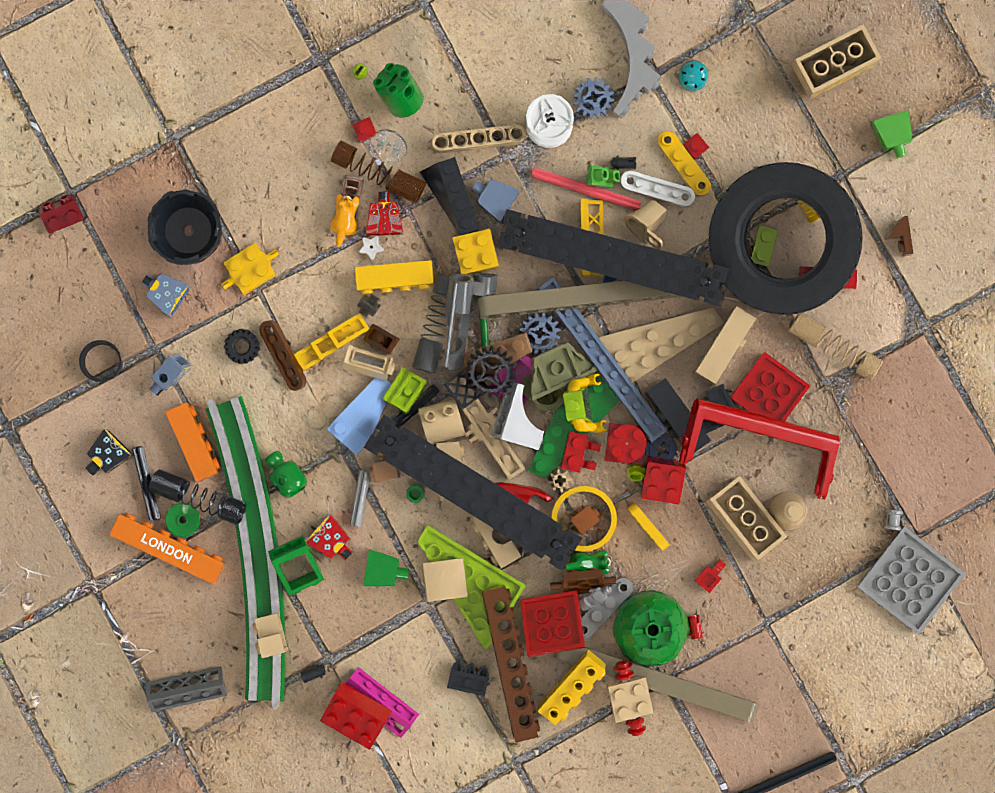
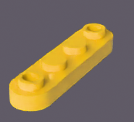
M671 131L662 132L657 140L659 148L689 188L694 191L695 195L700 197L707 195L711 189L709 179L676 135ZM666 137L671 139V142L668 144L664 142ZM703 183L705 185V188L700 189L698 187V184Z

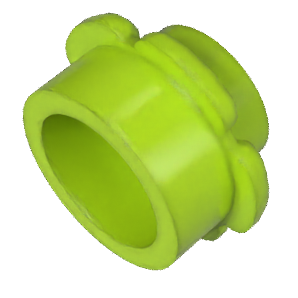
M633 464L628 467L629 479L641 481L644 478L645 468L639 464Z

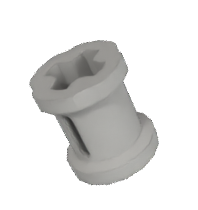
M886 509L887 519L886 525L883 528L901 531L899 525L903 512Z

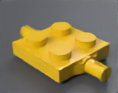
M256 242L224 262L229 271L230 278L221 283L222 287L226 290L235 284L245 296L276 276L270 261L277 257L279 253L274 249L265 254L260 250Z

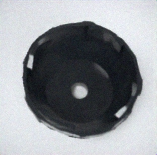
M187 189L169 191L152 207L147 218L148 241L151 247L166 261L176 265L187 266L206 260L215 252L223 235L221 218L216 204L201 192L198 193ZM192 226L194 233L191 236H185V227Z

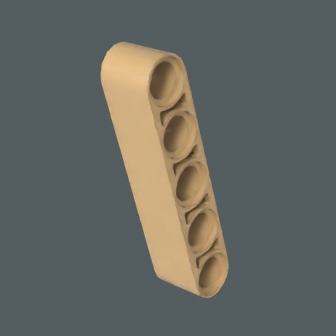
M508 125L439 133L433 137L432 146L437 153H451L518 145L525 139V130L520 125ZM517 130L522 133V136L519 139H514L511 133ZM501 133L503 135L502 140L495 141L492 138L493 134ZM476 135H481L484 137V141L482 143H475L473 138ZM457 137L465 139V143L461 146L456 145L454 141ZM437 140H445L446 145L443 148L437 147L435 145Z

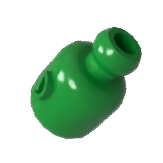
M275 451L266 457V464L273 468L269 479L282 497L290 498L306 487L307 478L294 461L285 462L280 451Z

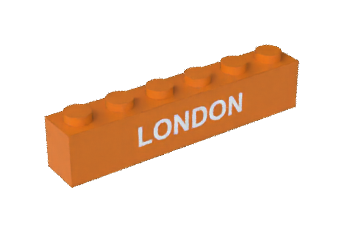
M126 512L125 515H118L109 534L110 536L207 582L217 583L226 564L222 561L223 558L214 553L210 556L204 553V548L197 545L193 548L187 545L188 541L178 537L176 540L170 537L171 533L166 530L160 529V531L153 529L154 525L143 520L140 523L135 520L136 516Z

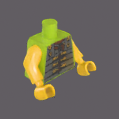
M590 374L587 377L572 380L568 384V390L563 393L567 421L573 424L574 428L579 432L595 431L596 433H602L608 430L602 427V424L607 423V421L602 420L593 423L588 385H600L601 382L595 381V377L599 376V374Z

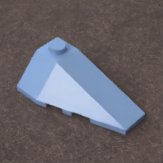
M374 378L327 428L328 431L356 455L361 452L371 434H373L387 403L383 401V397L392 385L388 380L383 381Z

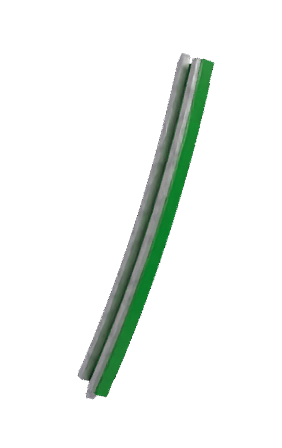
M236 397L219 405H216L214 400L209 399L208 408L205 410L220 455L229 496L246 502L244 517L238 525H235L245 604V700L271 701L273 709H277L279 702H284L286 652L262 658L261 654L258 655L255 643L258 642L259 636L254 634L252 626L256 618L279 613L286 639L283 584L271 563L268 551L279 547L269 489L258 444L243 397Z

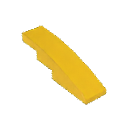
M358 313L294 355L304 372L355 340L370 328L361 314Z

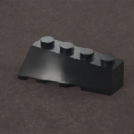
M453 157L438 162L420 171V174L459 236L478 232L479 228L456 158Z

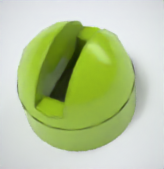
M356 64L352 69V74L356 79L362 80L366 78L368 71L365 65ZM360 67H363V69L357 75L356 72L359 70Z

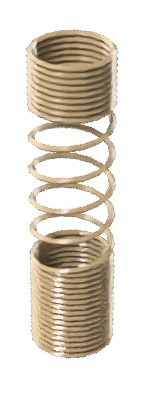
M803 312L798 313L788 332L817 348L832 331L824 353L840 337L832 359L849 342L841 364L857 347L849 369L866 352L856 369V373L869 381L873 379L883 360L867 352V350L863 351L856 358L859 345L853 347L847 354L850 340H847L839 348L842 340L841 335L837 336L829 345L833 336V330L828 331L821 339L827 326Z

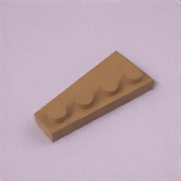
M527 333L490 344L494 346L493 351H497V348L500 346L501 354L507 350L508 353L505 357L513 356V360L509 363H515L532 352ZM490 345L486 346L487 351H490ZM475 350L465 353L464 362L459 368L460 372L468 367L466 364L467 360L473 361L469 357L470 354L477 356ZM485 357L491 363L501 361L495 357ZM480 360L475 365V370L479 375L484 371ZM487 367L486 374L492 373V375H495L494 371L496 368L489 369ZM502 367L501 370L498 371V373L503 371V369H505L506 367Z

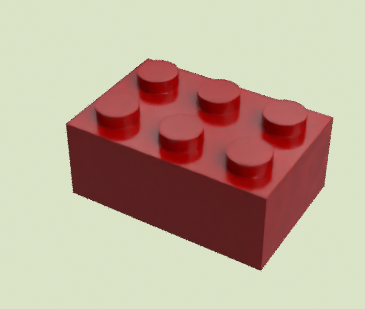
M342 682L321 717L320 722L370 750L392 710Z

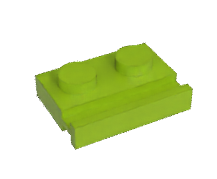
M403 367L384 395L383 401L388 402L391 406L407 414L426 386L427 381Z

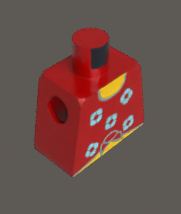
M331 514L306 540L310 546L331 559L338 553L346 561L353 553L345 545L350 540V537Z

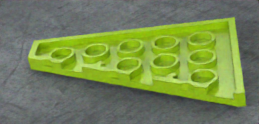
M427 525L417 542L430 562L463 558L468 597L454 598V601L483 648L487 650L492 639L481 589L505 585L506 589H510L512 600H509L511 608L526 585ZM501 601L497 602L494 606L495 611H501L504 608V603ZM503 620V621H501V622L499 623V625H498V628H499V629H500V627L502 626V624L504 623L505 620Z

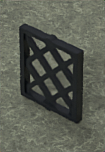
M465 369L444 383V386L462 410L481 397L480 394L476 396L477 392H474V396L467 395L468 389L475 388L468 386L469 380H466V385L459 384L460 378L466 377L461 375L465 372ZM455 378H457V383H456V384H455V383H450V382L453 381ZM449 385L456 386L455 393L452 392ZM459 387L465 388L464 394H458ZM457 396L464 397L463 404L460 403ZM471 398L472 400L466 404V399Z

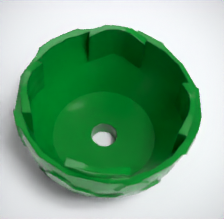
M656 590L641 591L626 599L619 606L613 625V636L622 654L631 662L633 661L646 667L662 666L675 659L684 646L689 632L687 615L679 603L672 596ZM652 624L657 625L659 629L655 636L649 635L647 631L648 627Z

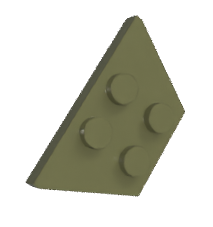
M569 343L559 345L532 358L531 401L536 400L568 385L572 380L586 377L598 371V369L585 360L583 355L577 353L575 348Z

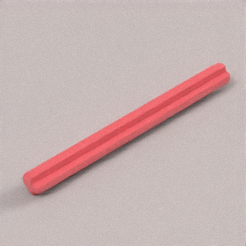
M534 168L531 177L631 210L636 211L641 206V201L590 186L539 168Z

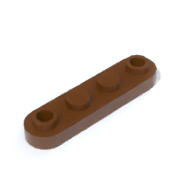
M274 320L263 322L260 325V334L287 386L293 391L303 389L307 382L306 376L278 323Z

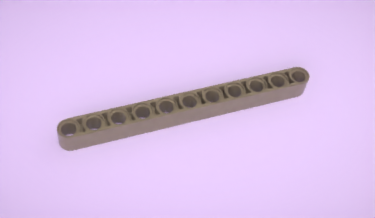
M627 281L485 296L478 298L480 319H491L681 296Z
M587 647L558 652L553 655V658L575 664L587 650H590L606 663L605 675L614 678L618 671H615L613 667L617 662L624 660ZM630 662L632 667L629 670L634 671V675L631 678L644 675L648 689L749 722L754 721L758 703Z

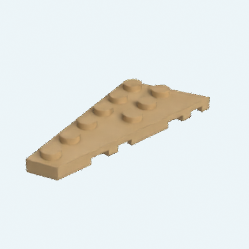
M713 307L598 338L633 383L724 324V322Z

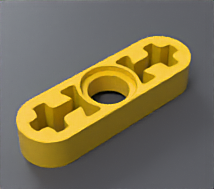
M632 503L627 510L660 550H665L669 543L635 503Z

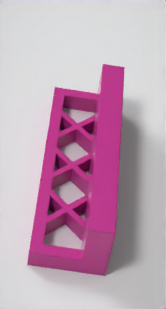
M359 667L346 682L347 685L352 686L354 689L392 710L384 726L400 738H402L419 716L416 711ZM395 722L401 724L404 727V729L401 730L400 728H398L395 725Z

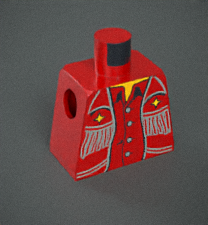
M378 192V203H370L366 228L367 236L403 235L397 202H390L389 192Z

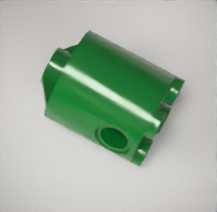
M388 63L373 81L378 95L390 113L395 117H409L421 108L424 95L405 66Z

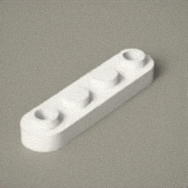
M627 171L620 180L621 186L627 191L682 207L690 206L695 199V193L689 187L638 172ZM628 178L633 179V184H627L626 180ZM683 194H686L688 196V200H682L681 196Z

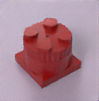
M609 423L604 461L643 466L647 442L646 435L640 427L630 424Z

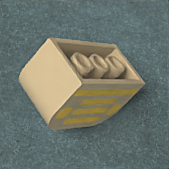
M863 24L795 59L791 66L808 98L812 99L869 70L881 60V56Z

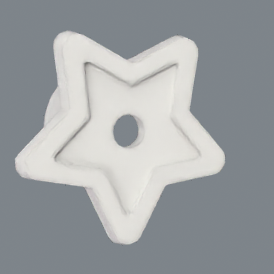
M378 236L371 240L365 237L362 238L364 246L359 253L368 254L370 259L374 260L377 253L384 251V248L379 245Z

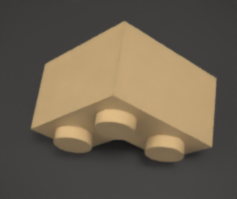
M279 613L254 619L255 623L252 624L255 635L258 634L259 636L258 642L255 643L258 655L261 654V657L265 658L288 651Z

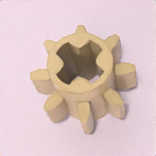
M557 469V475L550 474L553 477V481H549L548 484L554 485L553 491L556 488H560V492L563 493V487L570 488L567 485V481H571L572 478L566 477L568 471L560 474V470ZM559 475L562 479L565 478V482L562 483L561 487L558 483L555 484V480L558 479Z

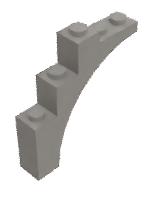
M605 0L601 4V9L619 29L625 42L629 59L627 85L621 100L612 113L615 117L619 118L621 115L625 116L631 109L629 105L633 100L637 102L642 96L643 92L641 90L647 94L651 90L655 92L661 84L659 82L661 76L644 63L645 61L649 63L655 55L653 53L655 47L639 35V32L643 34L649 27L647 24L649 17L627 0Z

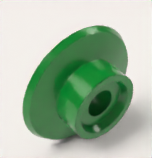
M175 504L166 514L168 530L178 537H188L194 534L200 525L199 512L197 509H193L191 504ZM182 516H185L187 519L184 524L180 521Z

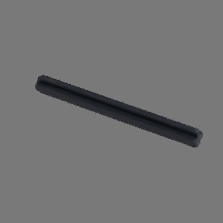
M831 751L738 793H766L836 762V755Z

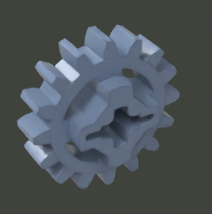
M595 77L594 82L587 78L586 84L581 81V88H575L578 94H573V98L577 99L573 104L579 106L577 112L583 111L582 117L588 114L590 120H592L593 115L600 119L601 113L606 116V109H612L609 103H614V99L610 98L614 95V92L608 91L611 87L610 85L604 86L605 80L599 83L597 77ZM595 87H598L603 91L600 92L597 89H595ZM587 88L588 93L586 96L581 97L582 92ZM591 95H594V97H598L596 102H593V100H589L591 98ZM606 100L605 105L600 109L601 101ZM587 105V106L591 107L592 110H589V109L585 108L584 106Z
M535 313L534 319L528 316L529 322L523 321L522 324L525 328H520L519 330L533 337L535 343L533 345L530 342L531 349H535L534 353L536 355L538 350H541L542 353L545 352V349L551 350V345H558L555 339H560V336L556 335V333L561 330L555 328L558 322L552 323V316L547 319L545 318V313L542 314V317ZM539 321L538 326L529 328L532 323ZM546 323L550 325L553 333L546 329ZM539 329H542V332L545 334V336H542L541 339L537 338V334H534L533 332H538ZM546 339L551 340L547 345L541 346V343Z

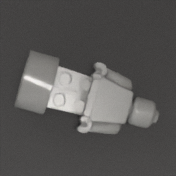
M611 587L591 588L590 594H584L579 597L580 608L587 611L597 602L602 604L608 598L607 594L611 592Z

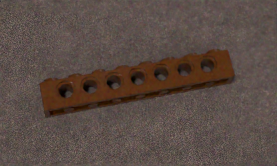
M505 585L481 589L513 740L517 743L538 738L537 732L540 731L538 720H535L533 713H536L534 701H530L529 694H532L530 682L526 683L525 675H528L526 664H522L521 660L524 652L522 645H518L517 641L520 634L518 626H514L513 619L516 616L514 608H510L509 600H512L510 589H506ZM499 601L503 602L504 608L501 611H495V604ZM506 620L508 627L505 630H500L498 628L499 623ZM507 639L512 640V646L504 649L502 646L503 642ZM510 658H515L516 665L511 668L507 667V661ZM514 677L520 678V683L517 686L511 685V680ZM518 696L524 697V702L521 705L515 704V699ZM522 715H528L526 723H519V718Z

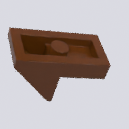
M908 216L902 217L885 239L900 238L898 250L902 252L903 257L914 254Z
M375 324L371 325L363 338L364 341L387 355L392 353L400 340Z

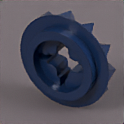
M667 435L660 436L652 443L648 440L645 449L646 455L656 457L657 450L653 446L659 447L665 442L663 449L668 454L661 453L658 458L673 460L676 454L675 443Z

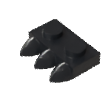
M458 660L451 668L447 688L485 696L489 679L488 669L484 665L476 674L474 664L470 663L465 668V671H463L462 663Z

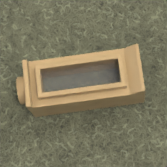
M348 345L343 361V369L387 381L388 376L393 375L395 365L392 364L393 357H386L355 348L351 345Z

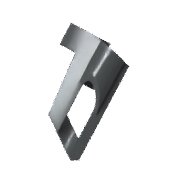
M469 273L449 276L445 308L449 327L445 369L457 370L462 366L474 296H493L496 293L498 275ZM458 313L460 317L455 352H451L455 314Z

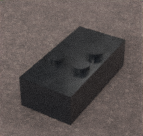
M665 378L644 394L656 409L657 413L655 415L661 423L665 422L669 427L667 432L673 439L676 437L681 444V439L686 433L690 411ZM702 427L694 453L711 441Z

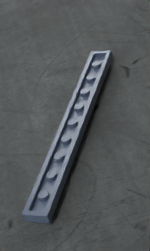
M553 277L537 290L561 288V286ZM578 309L554 311L648 440L652 443L666 433L667 429Z

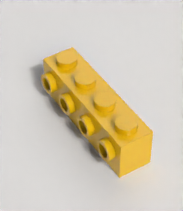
M432 260L355 267L357 291L361 292L362 295L373 294L374 290H380L381 293L392 292V289L400 288V291H410L411 287H419V290L430 289V286L434 285Z
M587 650L540 702L538 712L555 726L559 721L563 722L569 714L568 711L578 706L584 693L587 695L593 688L592 684L596 680L600 681L606 673V663L590 650Z

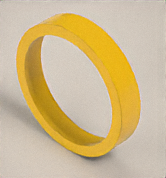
M579 486L567 490L557 499L552 509L551 518L557 522V513L560 505L568 496L574 493L591 492L600 496L607 503L611 512L609 531L598 543L589 546L578 545L575 549L576 551L583 552L593 551L602 547L612 537L617 524V514L613 502L604 492L594 487Z

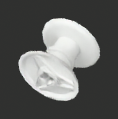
M554 94L541 95L534 99L528 106L526 113V132L530 139L538 146L545 148H554L565 143L571 135L574 121L573 110L570 104L561 96Z

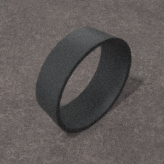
M92 341L80 353V369L92 381H108L115 377L121 368L120 352L115 345L108 341ZM98 345L112 347L119 356L117 371L107 379L93 377L85 365L88 352Z

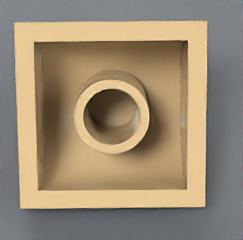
M455 399L418 409L426 439L432 445L466 435Z

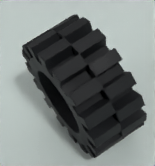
M239 329L227 335L228 337L224 341V349L230 360L238 364H247L258 356L260 343L252 332L246 329ZM240 339H245L249 343V350L244 354H239L235 350V343Z

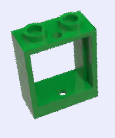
M300 536L268 551L271 563L289 596L300 593L302 590L315 586L324 580L322 571L304 536ZM305 553L314 571L288 582L280 564Z

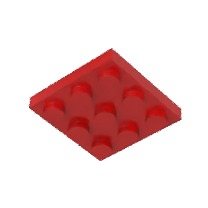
M763 352L730 399L748 412L785 421L811 385L766 352Z
M577 590L520 600L528 657L585 648Z

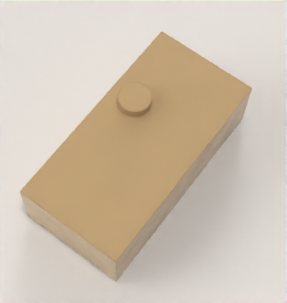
M736 306L724 322L693 372V375L711 386L715 385L736 350L743 348L746 343L744 337L756 318Z
M740 476L734 478L706 500V503L752 562L758 561L787 538L786 534Z

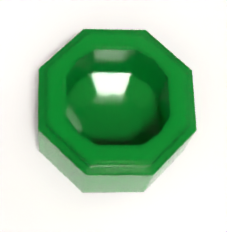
M411 485L406 490V498L411 503H419L424 498V489L420 485Z

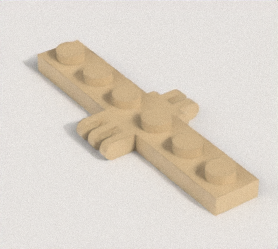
M455 378V379H454L453 381H451L450 383H455V384H456V383H457V378ZM460 378L459 384L466 385V379ZM449 385L452 392L455 393L456 386ZM459 387L458 394H464L465 388ZM468 389L467 395L474 396L473 389ZM457 396L460 403L463 404L464 397ZM467 398V399H466V404H467L468 402H470L472 399H471V398ZM478 398L463 409L472 423L468 426L469 431L464 436L467 437L471 433L474 437L468 440L469 444L475 440L478 443L483 440L510 480L526 468L508 441L491 436L497 419L495 413L499 412L500 406L488 413Z

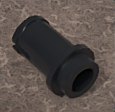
M616 155V157L612 158V169L618 171L619 169H636V157H619Z
M316 664L315 667L300 671L303 682L307 683L319 677L322 679L326 675V670L323 664Z

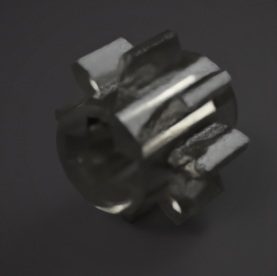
M373 294L369 297L364 295L357 305L360 308L359 313L366 318L368 315L374 317L381 307L377 303L379 298Z

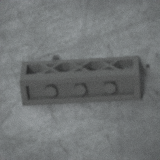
M222 667L146 682L147 703L151 712L227 696ZM218 674L217 680H208L211 675ZM192 679H199L197 684H189ZM173 683H180V684H181V685H180L178 688H176V689H171V688H170V686H171ZM151 688H162L159 692L151 694Z

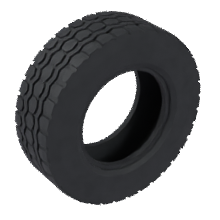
M793 162L763 165L745 173L734 181L721 196L714 209L708 234L710 257L713 265L732 269L728 284L723 283V285L732 295L748 306L759 311L779 315L807 312L823 305L836 296L852 277L860 259L863 242L860 216L847 191L825 172L808 165ZM781 198L798 199L812 207L821 218L826 234L825 248L819 262L806 274L791 279L773 277L762 271L752 260L746 242L747 229L754 214L765 204Z

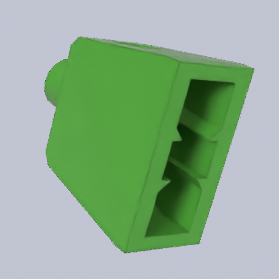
M909 111L874 120L871 123V127L884 151L893 149L896 159L907 156L904 145L912 142Z

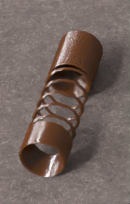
M342 140L339 141L332 154L331 162L345 169L350 164V172L356 170L360 164L359 176H363L369 169L368 181L372 180L378 173L377 185H380L387 177L386 190L389 189L392 193H396L415 204L418 202L426 182L398 169L390 186L387 188L393 168L392 165L378 184L384 161H382L375 174L369 179L375 157H373L366 170L360 175L366 152L356 167L351 170L357 148Z

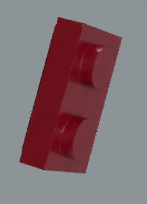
M75 194L63 195L59 200L46 202L39 208V215L48 234L84 220Z

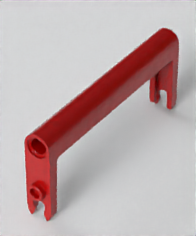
M699 398L694 400L686 433L681 439L682 449L679 463L684 461L687 464L688 461H692L703 420L711 421L821 451L822 456L814 494L817 495V499H820L821 496L823 500L826 499L829 486L834 478L833 469L840 443L839 436Z

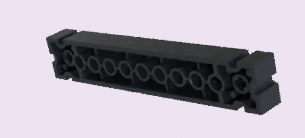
M509 209L506 210L503 224L507 225L506 232H500L497 243L498 247L516 251L517 247H519V252L697 301H699L701 296L704 297L703 302L719 307L722 306L725 292L721 291L722 284H728L732 269L715 264L713 269L708 268L709 263L531 215H528V219H525L526 214Z
M383 415L376 426L380 430L375 437L371 434L363 448L376 456L379 453L384 454L385 458L383 460L538 557L548 556L550 558L548 563L562 571L570 559L567 556L570 549L575 551L582 540L581 536L571 530H568L566 533L560 530L563 526L407 428L397 429L398 423Z

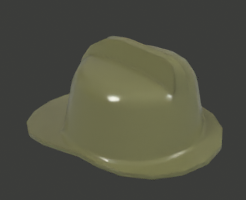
M531 375L523 379L522 385H524L523 394L531 400ZM557 389L532 402L535 408L543 412L557 409L564 402L563 391Z

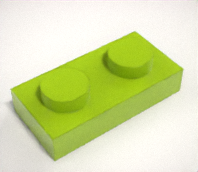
M759 225L751 255L756 265L769 267L778 230Z

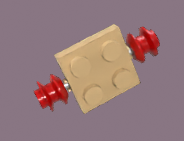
M622 660L613 667L615 671H618L615 678L622 681L607 685L614 720L616 723L627 720L625 724L630 726L627 733L632 734V736H639L646 730V726L641 725L644 722V718L640 716L653 713L647 681L644 675L631 678L634 675V671L629 670L632 667V663Z

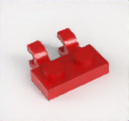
M569 431L560 468L579 473L581 467L595 471L597 463L585 460L583 457L585 449L600 452L601 444L587 441L589 436L587 434Z

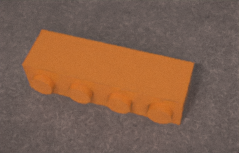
M186 402L166 411L165 413L196 482H201L219 474L220 464L216 457H212L210 451L213 449L209 440L205 441L203 437L205 430L201 422L197 423L195 419L197 412L194 406H190Z

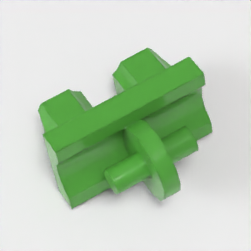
M593 165L587 166L589 172L586 175V180L590 186L614 188V183L620 182V172L618 170Z

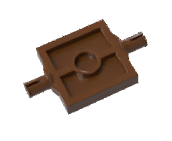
M589 568L586 571L570 570L567 573H563L562 582H550L551 591L562 589L564 592L577 590L578 594L591 593L589 592L591 588H603L605 585L616 584V576L604 577L602 569Z

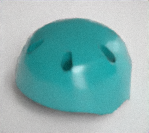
M697 60L686 62L679 72L681 86L689 91L701 90L706 85L709 77L707 67Z

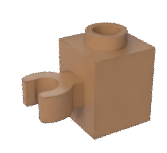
M379 453L380 462L372 463L373 467L369 468L371 479H375L376 483L398 479L397 468L384 461L385 455Z

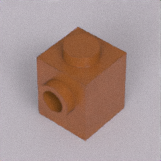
M581 505L574 511L576 515L569 519L582 535L600 521L598 518L600 514L594 506L590 508L589 505L586 507Z

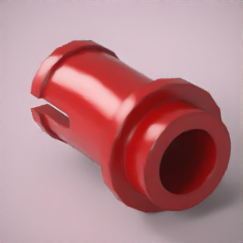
M700 615L687 617L691 640L703 638L702 634L704 632L701 630Z

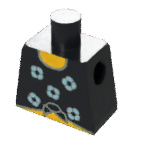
M104 429L87 452L92 461L85 468L93 476L100 469L105 473H110L131 458L133 454L108 429Z

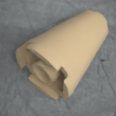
M783 492L773 498L769 505L768 513L782 530H794L805 521L807 507L799 495L792 492Z

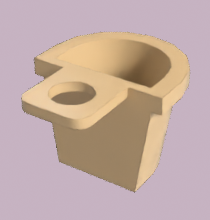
M650 200L634 213L629 212L624 217V221L631 233L643 243L647 241L659 250L662 248V240L653 233L665 221L667 209L658 202Z

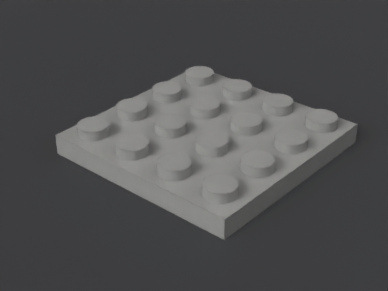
M903 526L857 585V588L919 635L964 577L965 573Z

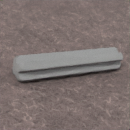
M359 471L350 519L351 526L360 527L362 523L370 479L369 471Z

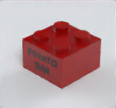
M647 456L641 499L679 505L686 464L684 462L679 463L676 460Z

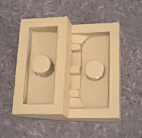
M463 558L422 563L426 602L468 597Z

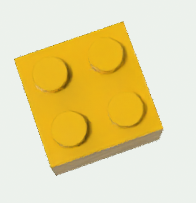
M490 229L453 237L461 274L482 273L499 268Z

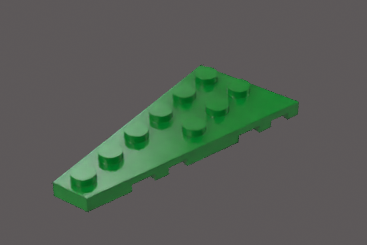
M597 376L595 381L601 382V384L588 385L593 423L601 421L619 402V399L606 381ZM564 402L556 409L539 450H537L528 469L529 472L544 479L562 462L568 432L589 433L577 431L574 425L567 421Z

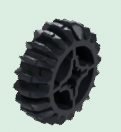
M490 345V351H487V347L483 346V353L476 349L475 353L477 356L474 354L469 356L473 361H466V364L470 367L465 368L464 371L470 374L466 375L465 379H472L468 384L469 387L476 385L473 391L477 392L481 389V396L484 395L485 391L488 392V397L492 396V392L498 397L499 390L505 394V387L509 389L512 387L508 381L515 382L516 378L511 376L517 374V370L512 369L516 367V363H509L513 360V356L506 358L505 356L508 351L505 350L501 354L500 346L497 348V351H493V345ZM485 357H495L501 361L491 363ZM480 360L484 371L479 376H476L475 365ZM505 366L507 375L501 382L498 371ZM487 367L489 369L496 368L494 371L495 376L492 373L486 374ZM489 379L496 385H486L481 381Z

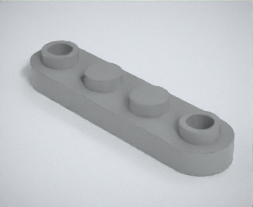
M626 578L616 580V584L611 586V592L607 594L608 598L602 604L600 602L594 604L582 616V626L587 627V632L584 633V640L590 638L632 593L633 585L630 580ZM625 584L627 586L626 591H621L620 585Z

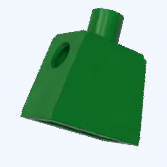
M370 549L363 586H395L396 578L408 580L409 569L398 567L400 559Z

